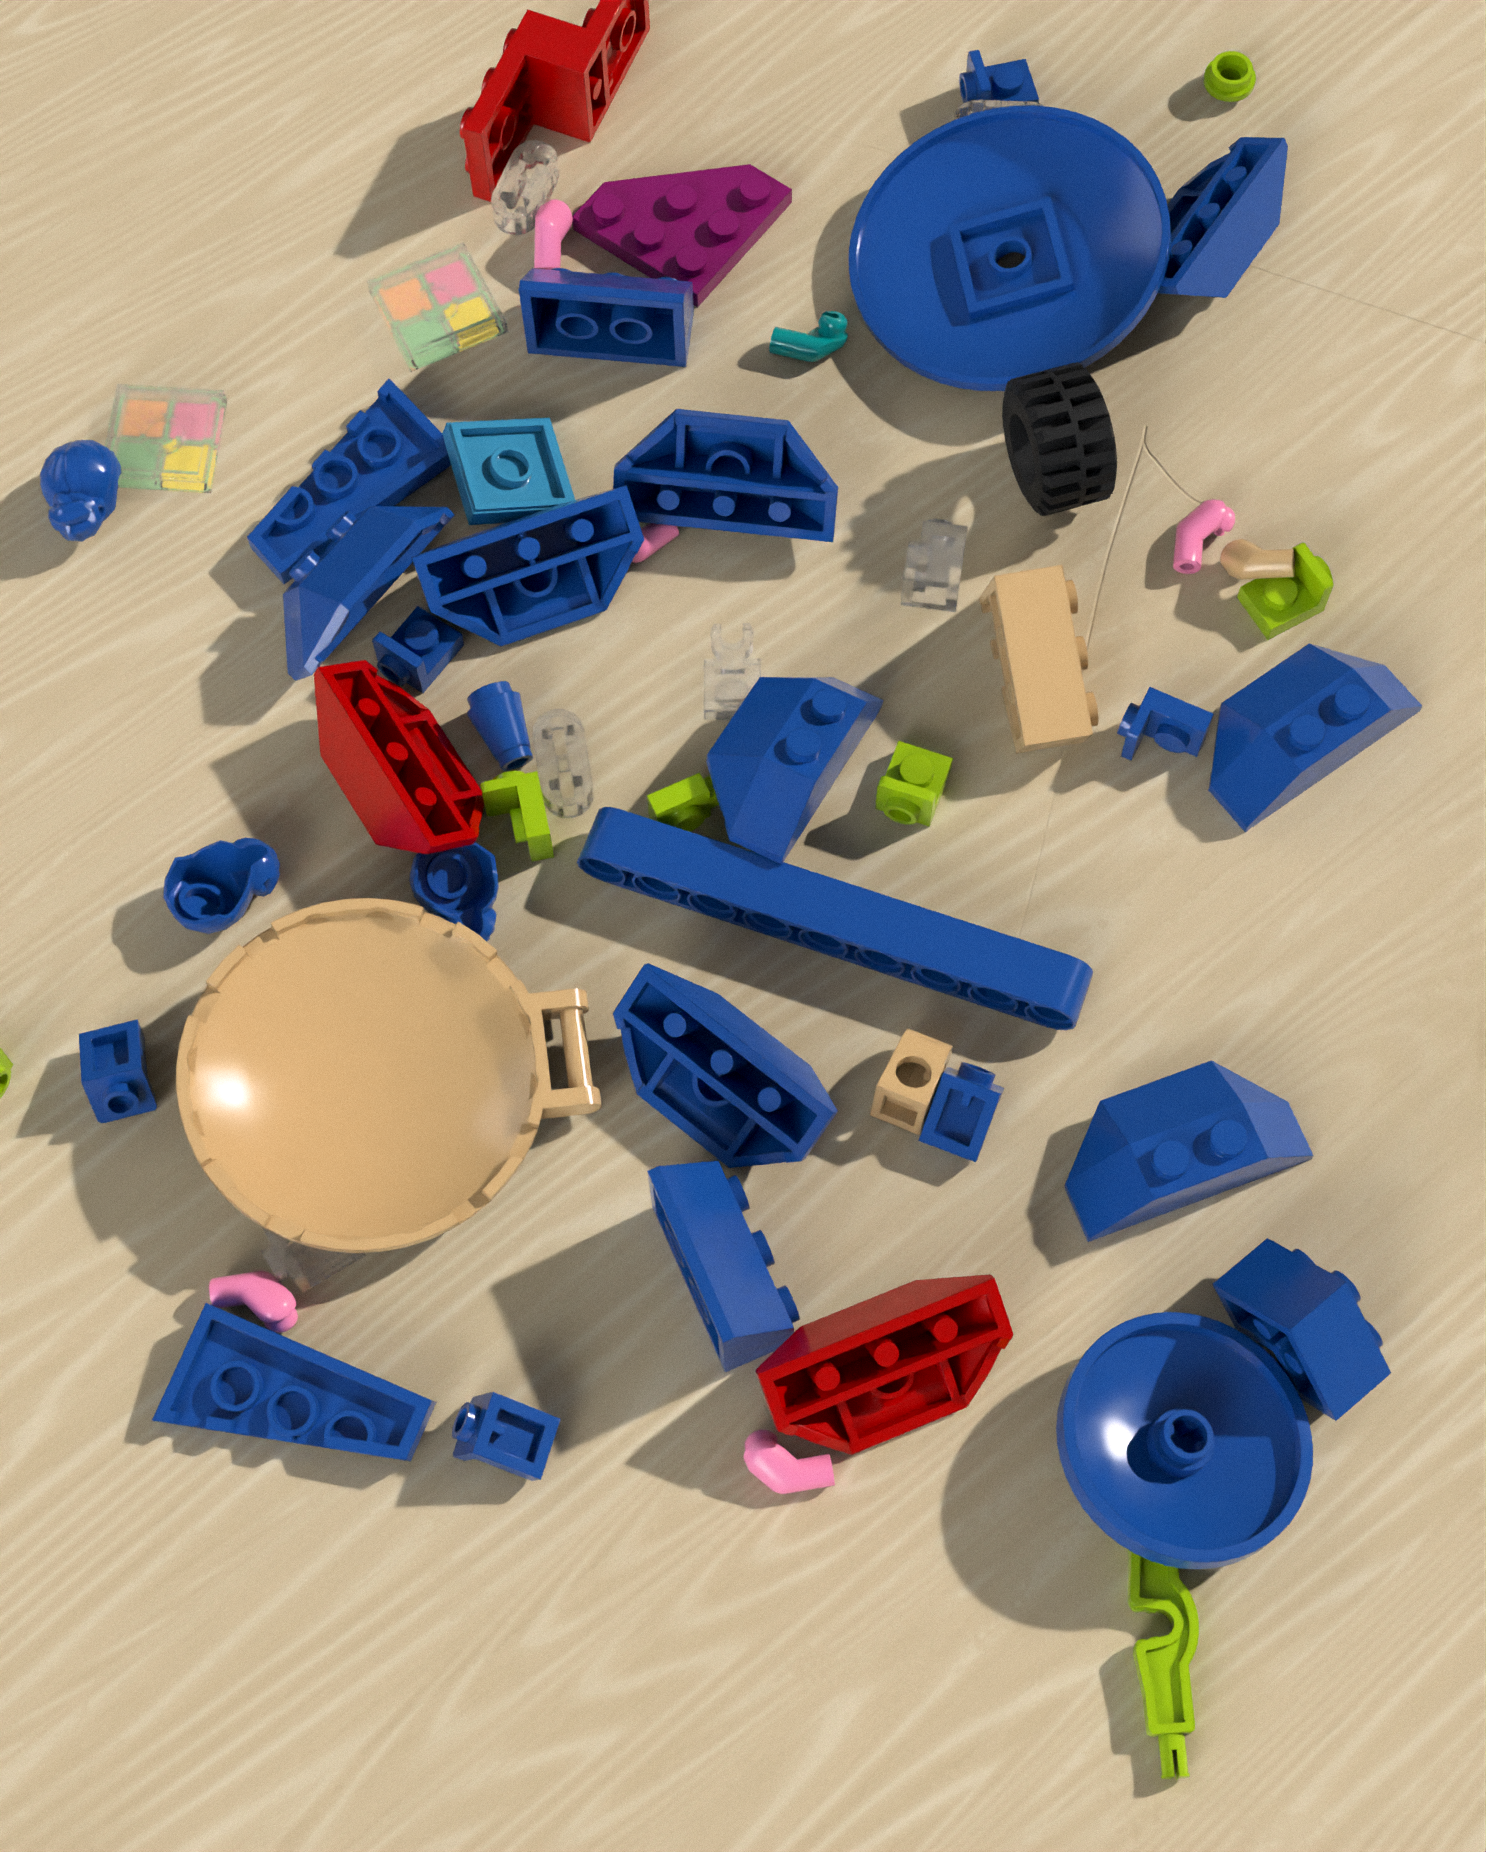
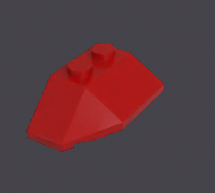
M366 660L318 667L314 673L320 756L374 843L379 846L422 854H431L474 844L479 835V824L484 808L482 790L431 711L397 684L378 676V669Z
M991 1274L914 1280L799 1327L755 1372L778 1432L790 1436L796 1435L815 1444L853 1455L967 1408L990 1373L1001 1349L1006 1348L1014 1334L996 1280Z

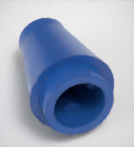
M507 681L491 683L472 692L467 698L470 706L467 716L496 761L499 762L501 770H514L532 761L533 755L530 750L531 746L520 693L512 691L510 683Z

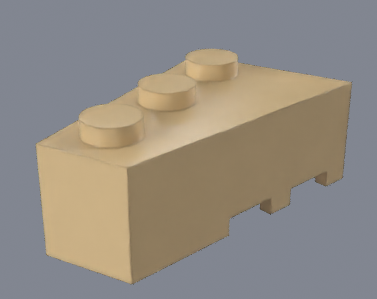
M1063 565L994 575L979 597L982 613H992L996 639L990 640V647L993 659H1000L1005 685L1002 686L1001 693L1016 754L1085 742L1093 735L1092 727L1098 725L1099 717L1094 693H1086L1082 670L1088 669V653L1083 636L1075 637L1072 614H1077L1078 598L1073 580L1065 581Z

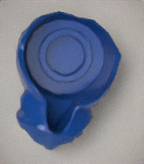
M75 440L55 448L44 461L40 472V486L42 494L50 506L48 517L53 528L59 531L68 541L83 542L87 538L95 536L103 521L115 510L118 479L122 471L118 459L109 448L94 440Z
M245 837L233 843L220 840L201 848L193 854L175 857L165 877L163 898L170 913L182 926L189 930L206 934L227 930L244 916L253 895L264 897L271 894L277 885L280 876V862L277 858V853L272 847L261 840Z
M476 842L472 845L431 854L418 853L413 858L409 882L413 895L419 905L424 907V910L430 914L439 916L454 924H457V922L462 923L488 941L490 935L495 930L494 926L497 916L496 911L492 908L499 889L495 855Z

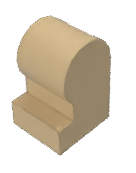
M907 1028L876 1085L870 1116L920 1135L942 1074L947 1068L953 1046Z

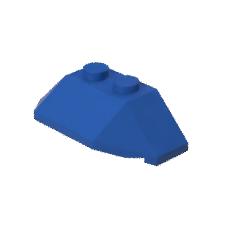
M1240 137L1228 147L1230 153L1209 163L1179 188L1167 204L1171 226V247L1165 277L1158 293L1226 298L1280 224L1288 151L1285 138Z
M675 409L615 464L613 489L627 485L639 522L833 542L838 486L789 420Z
M627 485L566 502L459 538L411 558L431 613L494 644L504 646L606 611L624 579L635 554L638 553L645 539Z
M371 506L356 515H353L349 510L342 514L326 531L325 535L331 541L320 554L317 555L313 550L309 551L289 572V575L295 581L283 593L288 674L295 681L313 675L316 669L321 666L325 659L413 562L411 557L419 555L455 514L448 507Z
M1309 643L1221 703L1208 790L1243 831L1247 832L1420 712L1422 705L1385 665Z
M759 677L708 752L706 759L715 794L725 818V828L729 840L782 865L881 710L884 700L834 677Z
M648 963L643 965L613 1012L617 1029H621L624 1053L637 1095L729 1168L782 1162H801L805 1160L838 1112L811 1065L716 992Z
M1211 1060L1101 1100L1064 1188L1086 1239L1090 1242L1312 1160L1314 1155L1288 1101Z

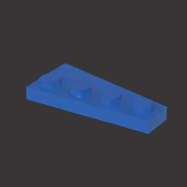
M390 378L377 391L378 399L365 413L360 410L347 424V433L330 452L325 449L313 462V471L299 487L292 486L247 536L251 549L283 584L293 579L289 572L309 551L313 550L319 555L330 543L331 540L325 533L346 511L349 510L353 515H356L371 506H395L451 466L442 433Z
M205 1303L152 1421L411 1462L437 1402Z

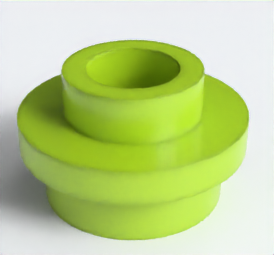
M1226 51L1217 55L1205 69L1203 83L1207 92L1214 98L1225 102H1236L1245 99L1251 94L1255 86L1256 74L1247 56L1236 51Z

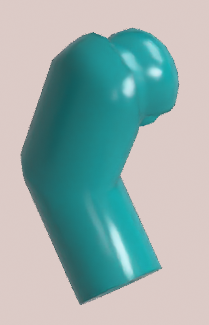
M826 311L818 321L819 327L807 333L775 327L771 336L769 352L806 362H817L843 347L848 338V333L845 331L847 319L839 312Z

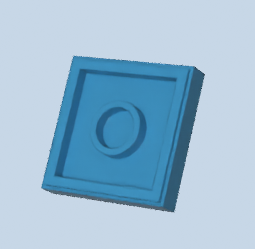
M550 418L446 423L442 435L469 525L507 523L575 500Z

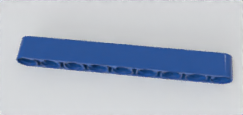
M603 807L598 810L577 861L578 866L585 873L603 882L1055 1030L1067 1031L1076 1027L1093 976V970L1087 963L1071 955L785 862L781 865L757 853L613 807Z

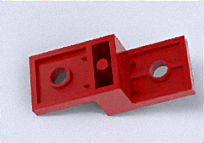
M600 0L596 9L590 8L587 11L582 27L527 9L517 29L511 28L508 32L503 46V55L495 68L490 67L487 70L482 83L481 95L474 108L468 107L461 119L459 133L460 137L464 139L467 155L465 170L470 174L474 197L493 202L533 125L591 143L650 30L649 0Z

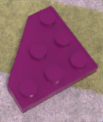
M751 164L604 182L572 216V225L574 231L650 278L670 277L678 281L692 282L693 305L699 307L792 203V189Z

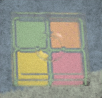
M464 242L367 281L369 293L410 372L508 333L507 321Z
M117 384L105 447L114 452L121 465L122 473L118 479V488L211 493L227 406L224 390Z

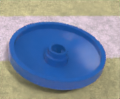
M1162 1312L1139 1316L1115 1326L1098 1338L1075 1365L1065 1383L1057 1411L1056 1433L1060 1461L1066 1479L1080 1505L1093 1522L1114 1541L1134 1554L1165 1566L1181 1569L1201 1570L1231 1565L1263 1549L1281 1534L1299 1511L1310 1484L1313 1467V1443L1308 1416L1296 1388L1285 1371L1259 1344L1235 1328L1220 1321L1190 1313Z

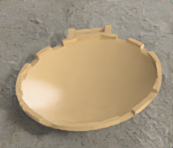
M342 899L299 909L271 922V928L257 935L243 947L238 945L221 961L206 980L207 986L196 1003L192 1015H188L179 1043L176 1065V1092L184 1130L197 1161L213 1185L235 1208L261 1227L293 1242L334 1252L368 1253L405 1248L452 1230L479 1212L508 1184L525 1159L534 1141L541 1119L589 1114L602 1108L600 1089L594 1087L592 1083L584 1014L589 1011L587 992L585 990L565 989L528 993L521 979L518 980L511 969L497 955V950L480 935L460 922L454 924L439 916L427 913L422 906L389 899ZM560 1019L569 1088L552 1090L543 1021Z

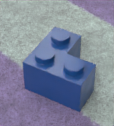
M1267 1238L1212 1284L1235 1329L1273 1351L1281 1368L1296 1388L1301 1400L1333 1420L1337 1421L1391 1374L1379 1349L1383 1345L1382 1338L1376 1329L1365 1320L1357 1304L1361 1297L1355 1285L1343 1273L1337 1270L1330 1273L1315 1265L1303 1251L1299 1249L1290 1251Z

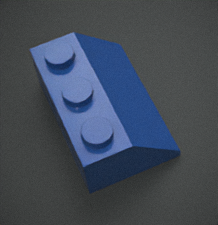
M532 268L520 280L519 296L528 353L687 367L694 316L692 282L678 281L670 277H660L657 279L631 277L613 272L605 274L572 272L564 268H554L551 270Z
M719 1161L665 1165L648 1170L652 1208L724 1372L774 1352L794 1333L792 1323L799 1321L800 1316L787 1286L784 1285L776 1289L767 1267L774 1265L775 1261L763 1232L758 1230L751 1233L742 1212L749 1210L750 1206L738 1177L734 1175L726 1179Z

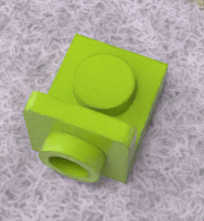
M1304 542L1292 548L1295 554L1294 577L1254 579L1239 589L1237 599L1267 640L1323 612L1333 589V578L1328 565L1321 557L1314 556Z
M898 741L887 772L879 780L875 809L883 811L888 818L901 824L912 825L917 822L930 827L950 774L953 758Z
M507 771L495 776L493 780L482 782L480 785L487 816L510 813L516 843L528 841L532 862L554 858L538 772Z

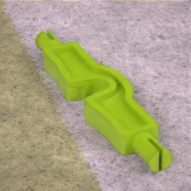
M1128 1550V1604L1130 1609L1136 1613L1144 1611L1149 1614H1163L1169 1619L1171 1624V1631L1168 1635L1140 1639L1133 1647V1657L1143 1698L1146 1733L1148 1736L1158 1737L1162 1770L1161 1779H1172L1175 1777L1173 1753L1176 1779L1188 1778L1190 1773H1188L1185 1735H1189L1195 1730L1189 1664L1195 1655L1199 1639L1197 1609L1189 1590L1179 1579L1178 1568L1147 1560Z

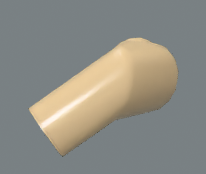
M1238 539L1228 543L1223 548L1220 556L1221 565L1226 572L1240 580L1295 576L1294 549L1264 550L1248 540Z

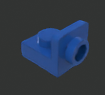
M979 50L968 52L966 72L959 75V87L963 103L965 105L971 104L974 113L1008 106L1039 105V97L1026 59L985 67Z
M419 606L413 610L391 637L378 632L372 639L378 660L377 667L380 672L391 682L399 686L407 683L421 693L427 690L464 646L461 633Z
M1149 687L1141 705L1139 706L1131 702L1120 723L1117 734L1125 737L1121 757L1132 761L1144 735L1153 738L1165 750L1174 753L1186 752L1197 757L1206 739L1214 714Z
M138 1019L79 1034L81 1083L98 1122L107 1123L154 1111L157 1108L156 1096L147 1074L145 1037Z
M961 1062L959 1070L947 1067L942 1074L918 1141L976 1162L998 1102L1004 1091V1087L993 1083L995 1074L965 1062Z
M495 1392L474 1396L470 1403L466 1402L463 1404L454 1421L452 1437L457 1439L453 1451V1457L463 1461L477 1459L530 1481L541 1480L561 1419Z

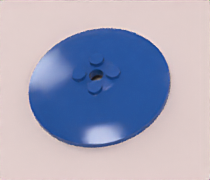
M1036 105L993 108L958 118L934 129L901 152L881 173L864 198L856 216L849 246V275L858 310L876 341L892 357L919 375L941 384L976 391H1005L1007 382L1016 377L1077 362L1085 368L1116 347L1137 326L1158 294L1165 277L1171 247V226L1166 196L1160 180L1143 154L1123 135L1094 118L1074 111ZM1016 252L1025 256L1023 262L1016 267L1003 268L998 265V261L1008 253Z

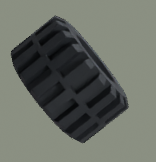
M1077 362L1016 377L1008 381L1002 406L1004 437L1016 481L1022 494L1034 511L1039 513L1040 516H1046L1109 499L1115 488L1117 474L1115 436L1103 395L1088 370Z

